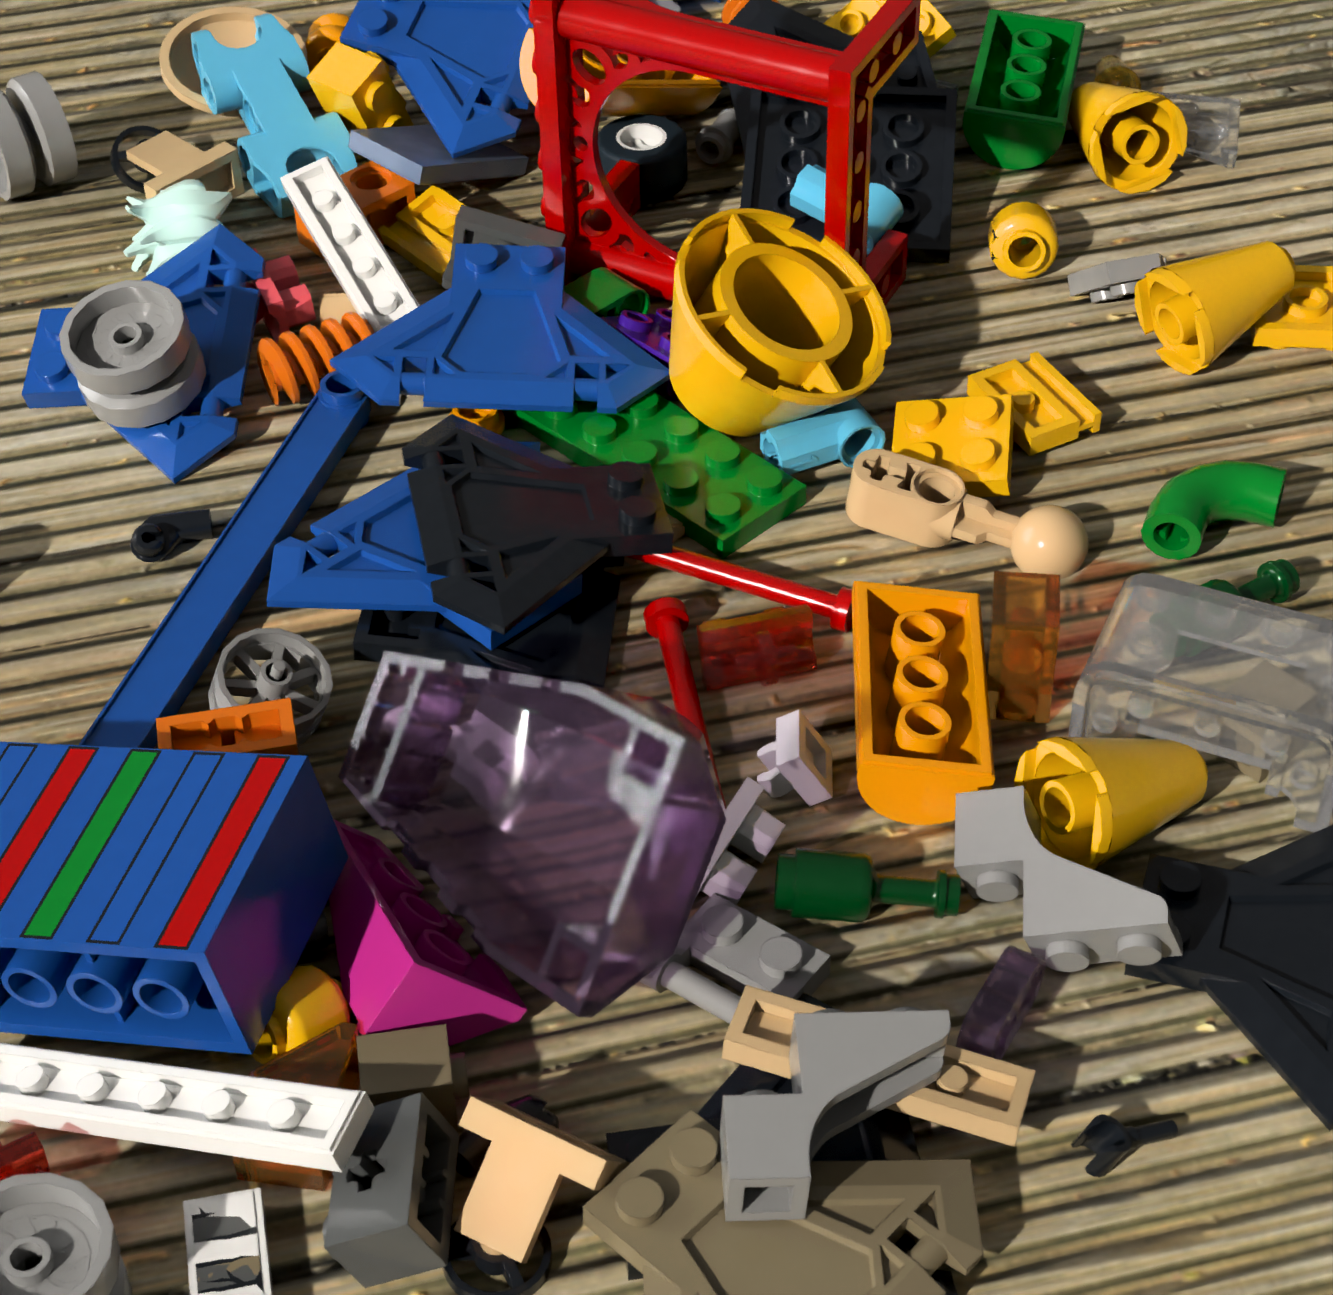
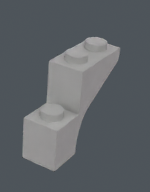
M1024 786L956 793L954 868L972 899L982 898L991 902H1006L1023 894V938L1040 968H1051L1061 972H1076L1085 969L1089 964L1121 961L1129 965L1145 966L1158 962L1162 957L1183 956L1182 937L1178 928L1174 925L1165 900L1161 896L1057 856L1042 846L1041 819Z
M899 1007L891 1011L845 1012L840 1009L829 1008L818 1010L814 1013H794L789 1052L793 1094H778L771 1090L760 1089L752 1090L742 1095H723L719 1145L725 1222L805 1219L811 1183L810 1163L819 1148L838 1133L935 1082L940 1077L944 1063L946 1043L951 1028L949 1010H921L916 1007Z

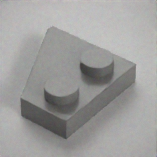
M1160 253L1108 261L1069 274L1067 278L1070 296L1090 293L1091 303H1097L1133 294L1137 281L1146 277L1144 274L1148 273L1151 269L1167 265L1166 257L1164 258Z

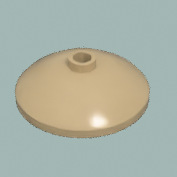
M239 6L217 7L195 13L176 24L165 36L159 53L160 71L168 89L184 103L213 114L201 93V82L192 54L191 33L204 29L209 30L218 43L230 48H245L256 43L254 16L268 12ZM273 15L294 36L308 64L307 50L302 37L289 23ZM238 110L218 114L220 116H240Z

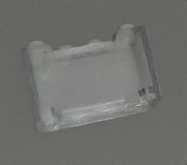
M1140 573L1132 575L1124 581L1074 689L1068 737L1140 739V735L1143 734L1157 739L1173 740L1199 751L1267 769L1269 774L1264 794L1278 798L1281 790L1291 799L1296 808L1293 827L1313 833L1330 826L1333 819V620L1157 574Z

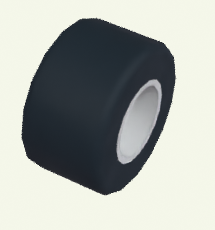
M648 114L630 115L613 120L599 132V155L605 176L620 159L639 164L640 203H655L665 200L682 190L688 179L687 139L685 131L676 122L665 117Z

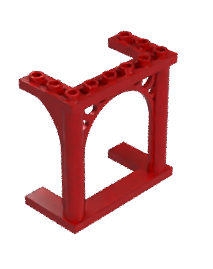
M531 0L529 20L533 24L535 46L532 56V70L536 74L538 95L535 106V119L539 123L541 144L538 154V167L542 170L543 177L541 213L545 216L546 229L566 234L564 247H566L564 286L573 282L579 276H583L596 268L604 267L644 289L649 295L673 302L674 270L678 252L650 236L632 219L640 209L639 164L620 159L605 176L598 147L600 116L613 90L624 81L636 75L651 71L671 70L692 73L828 107L824 236L826 235L835 241L858 262L874 283L886 306L906 279L908 234L888 229L867 256L873 97L919 42L921 0H887L844 51L683 14L659 6L649 0ZM583 49L591 52L599 59L604 67L606 79L596 78L584 68ZM616 54H626L628 56L627 64L619 63ZM585 89L589 93L590 102H585ZM589 183L593 186V190L590 193Z

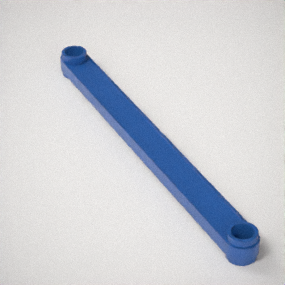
M337 370L326 374L321 379L319 390L79 745L155 748L158 743L156 718L177 714L270 570L274 545L292 536L359 430L364 428L369 422L372 409L370 397Z

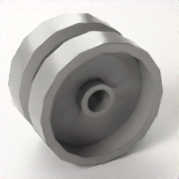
M37 71L11 78L7 82L6 92L4 93L0 90V197L6 201L30 194L35 189L36 178L51 187L72 180L77 176L78 161L69 124L52 87L44 76Z
M124 280L102 286L82 298L67 314L59 334L61 352L70 371L77 378L78 387L87 405L98 419L111 425L124 428H143L165 422L185 410L201 391L206 376L205 361L195 335L190 330L189 320L179 299L169 288L155 282Z
M54 1173L14 1175L0 1181V1295H132V1287L120 1254L121 1249L113 1223L104 1201L81 1181Z

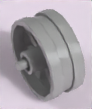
M255 628L237 635L222 649L208 692L210 710L239 706L232 696L250 697L248 704L291 698L292 709L305 714L294 719L298 745L303 744L318 729L322 715L327 707L333 688L330 666L320 650L301 635L280 628ZM254 660L267 661H265L260 667ZM236 665L249 680L226 679L224 674L232 666ZM308 684L314 693L315 700L293 689Z

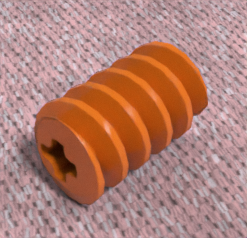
M351 311L342 316L341 323L333 318L325 319L321 322L320 330L311 324L303 326L300 329L299 338L291 331H285L280 334L278 344L269 337L262 338L257 346V363L265 388L274 405H278L279 392L285 391L293 404L299 403L300 385L303 384L315 396L320 388L321 379L326 374L335 371L330 366V359L375 333L367 319H362L357 313Z

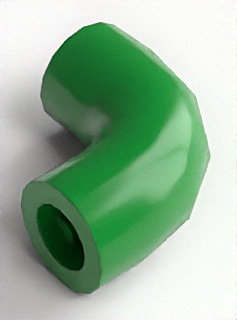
M1221 460L1195 465L1171 478L1163 485L1148 509L1141 529L1142 540L1147 548L1156 555L1167 559L1181 560L1189 558L1198 552L1206 528L1213 522L1236 520L1273 528L1282 500L1287 469L1257 462Z

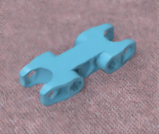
M266 13L254 16L256 43L245 48L226 47L218 43L209 30L204 29L192 32V54L201 82V93L214 115L238 110L250 132V135L237 139L238 154L242 168L254 192L266 202L275 215L280 218L295 215L294 206L284 191L280 177L328 156L339 175L358 167L353 151L348 147L350 134L340 116L336 112L312 117L299 93L311 88L306 78L310 74L306 58L294 36L273 15Z

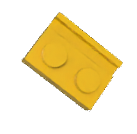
M433 184L395 215L398 220L389 228L383 225L378 231L385 245L442 284V277L451 257L455 219L461 205L465 204Z
M1038 351L1031 353L1030 360L1020 363L1017 359L968 375L967 394L969 396L1012 394L1014 404L1013 440L1029 456L1078 439L1079 431L1089 429L1092 433L1100 431L1102 412Z

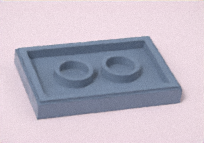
M431 124L351 130L348 147L355 153L419 186L521 176L526 173L529 157L501 143L452 158Z

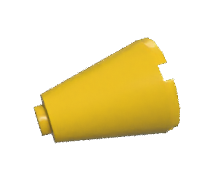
M1100 82L1082 84L1072 93L1068 121L1093 172L1101 182L1120 192L1134 194L1151 190L1166 181L1173 173L1170 167L1175 162L1178 154L1183 156L1187 147V124L1182 111L1170 99L1156 92Z
M1264 241L1151 269L1148 273L1144 274L1145 278L1137 281L1134 288L1135 308L1139 323L1145 335L1153 331L1157 335L1163 347L1155 351L1165 363L1177 372L1186 375L1194 374L1206 369L1293 288L1296 272L1295 262L1285 248L1279 247L1273 242Z
M1050 737L1037 742L1039 744L1034 749L1026 750L1019 759L1014 779V787H1025L1041 819L1042 846L1057 856L1090 869H1095L1200 802L1207 788L1208 769L1205 760L1190 743L1180 739Z

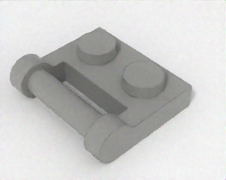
M713 893L664 946L661 944L657 945L648 953L642 963L639 980L660 993L668 989L730 1024L741 997L689 969L690 965L743 993L745 986L749 985L797 1000L803 992L812 995L830 975L831 955Z

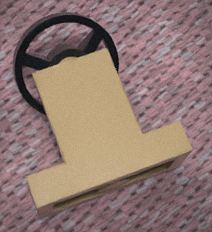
M134 126L120 133L112 146L110 161L116 176L127 187L137 192L145 193L146 199L153 198L160 193V190H165L169 186L185 179L201 181L206 191L231 192L232 199L245 192L238 149L225 141L204 152L167 130L163 132L150 126ZM146 135L152 137L139 141L136 146L128 150L118 152L121 142L131 136ZM120 162H131L141 172L152 173L155 177L145 183L138 182L123 170Z
M471 1096L459 1126L492 1142L458 1220L451 1226L448 1266L443 1267V1272L448 1284L458 1295H533L545 1283L551 1270V1239L543 1224L563 1177L565 1176L592 1190L601 1191L630 1162L499 1100ZM462 1234L469 1237V1239L456 1243ZM538 1238L544 1251L543 1259L537 1272L524 1283L517 1264L527 1263ZM450 1261H474L476 1266L486 1274L503 1275L511 1289L500 1292L476 1289L459 1278Z

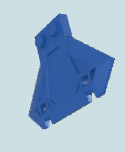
M358 0L340 36V43L364 53L367 51L374 52L387 64L394 66L452 158L516 137L521 126V119L509 114L511 108L528 109L531 104L520 76L522 43L528 29L533 28V24L529 20L531 0ZM481 102H485V103H489V104H491V105H490V106H487V105H483V104H480V103H481Z
M222 224L214 227L142 279L169 288L181 302L189 320L190 330L195 335L204 356L206 376L200 393L185 410L165 422L143 428H124L109 424L174 484L237 437L239 425L237 418L224 417L223 413L224 409L242 405L261 295L259 289L245 287L246 282L264 277L266 262L261 255ZM74 307L41 309L22 390V396L29 409L87 405L78 387L77 378L70 371L64 359L60 345V331L67 314ZM191 412H200V415L191 416Z
M456 243L451 288L330 359V366L380 406H400L402 395L424 396L423 407L573 412L574 401L597 402V413L617 414L670 379L669 369L564 292L566 247H545L542 245L517 246Z
M515 441L540 452V442ZM412 467L311 524L310 531L316 536L313 539L304 542L290 536L274 545L266 602L267 607L439 612L485 647L493 650L582 593L583 574H579L505 635L433 602L430 589L431 582L448 576L427 573L407 481V473L421 469Z

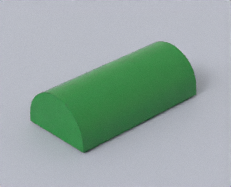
M989 10L963 114L964 136L971 149L981 159L1000 168L1021 170L1038 166L1055 154L1065 134L1086 24L1002 10Z

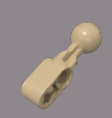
M884 449L863 451L854 460L845 510L850 520L863 528L930 548L944 546L952 541L953 538L976 545L988 541L1010 548L1013 560L1018 568L1027 575L1042 580H1059L1069 577L1079 570L1086 559L1089 547L1086 528L1079 517L1067 508L1057 505H1042L1018 517L996 510L989 500L968 494V489H965V484L961 477L949 469Z

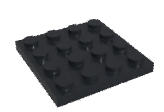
M882 86L873 97L870 183L886 186L898 196L903 205V217L892 230L908 234L907 262L949 263L957 88ZM752 88L740 208L769 210L795 218L791 227L808 234L819 242L824 238L825 223L791 206L790 192L795 185L797 175L807 164L811 166L816 164L826 169L828 107Z

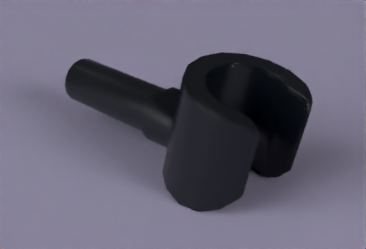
M1101 1114L1096 1116L1073 1140L1071 1146L1072 1148L1085 1146L1094 1151L1097 1155L1085 1167V1170L1092 1176L1102 1177L1129 1150L1136 1149L1141 1145L1176 1138L1178 1128L1173 1120H1165L1137 1127H1124L1115 1118Z

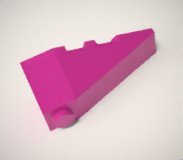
M334 820L349 858L329 897L342 991L358 1020L356 1024L358 1031L362 1035L446 1024L448 1044L452 1046L520 1021L527 1011V1007L503 970L489 955L479 953L475 960L457 942L464 929L451 915L441 914L435 907L419 897L425 887L380 839Z

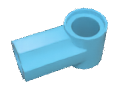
M807 164L797 175L795 185L790 192L791 206L825 223L826 169L816 164L813 166ZM869 183L867 255L876 246L888 229L892 230L904 213L903 205L898 196L886 186L878 183Z
M856 398L815 413L812 416L761 432L760 450L766 461L792 475L838 459L845 466L853 468L857 455L869 449H883L886 437L885 432Z

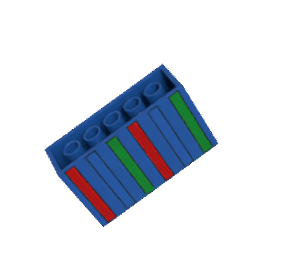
M0 742V1032L252 1055L275 1009L277 994L290 979L349 858L308 756Z

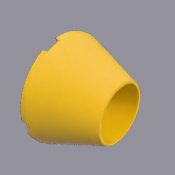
M754 208L730 209L707 217L696 225L687 236L675 262L669 355L670 381L677 397L693 416L710 428L732 436H756L768 429L802 419L861 395L869 389L884 370L883 364L886 350L891 345L892 339L890 320L884 302L874 283L858 262L828 236L825 235L821 242L808 234L791 227L795 218L769 210Z

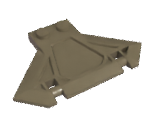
M692 1109L686 1112L583 1206V1224L643 1274L644 1295H946V1291L931 1277L932 1274L944 1263L966 1276L983 1258L984 1254L970 1159L811 1161V1183L805 1219L725 1222L719 1145L720 1132ZM904 1234L917 1243L907 1254L894 1245Z

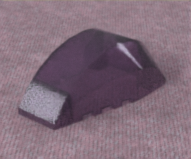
M384 651L338 775L380 828L393 831L404 844L401 853L413 868L426 871L438 885L440 891L437 897L451 914L462 915L474 929L470 937L486 955L578 1017H594L674 955L726 822L725 806L703 732L689 719L656 699L582 683L391 651Z

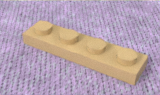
M746 985L724 1037L722 1059L791 1079L789 1052L794 1013H814L827 1008ZM946 1044L940 1077L935 1082L886 1108L1015 1147L1036 1070Z

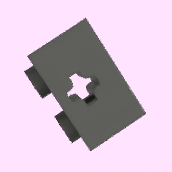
M422 1092L374 1106L375 1110L343 1172L332 1171L333 1182L329 1213L323 1223L324 1248L364 1288L448 1266L459 1133Z

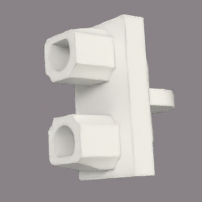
M747 776L720 819L714 812L717 807L716 801L711 796L705 794L700 795L697 800L685 797L678 798L669 805L663 817L665 829L672 837L668 843L669 848L678 855H685L689 849L698 851L689 865L690 869L673 894L674 897L691 906L699 892L702 891L710 897L715 893L734 904L738 903L756 874L757 869L728 852V847L731 844L760 863H763L786 826L755 804L764 790V786Z

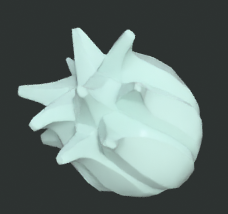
M185 179L169 186L165 190H160V193L153 198L140 199L127 196L126 200L131 206L126 205V211L145 223L141 231L133 236L132 240L134 242L123 251L126 257L137 255L132 264V270L138 272L148 261L152 260L146 276L214 227L222 224L218 219L232 200L231 192L206 191L201 181Z

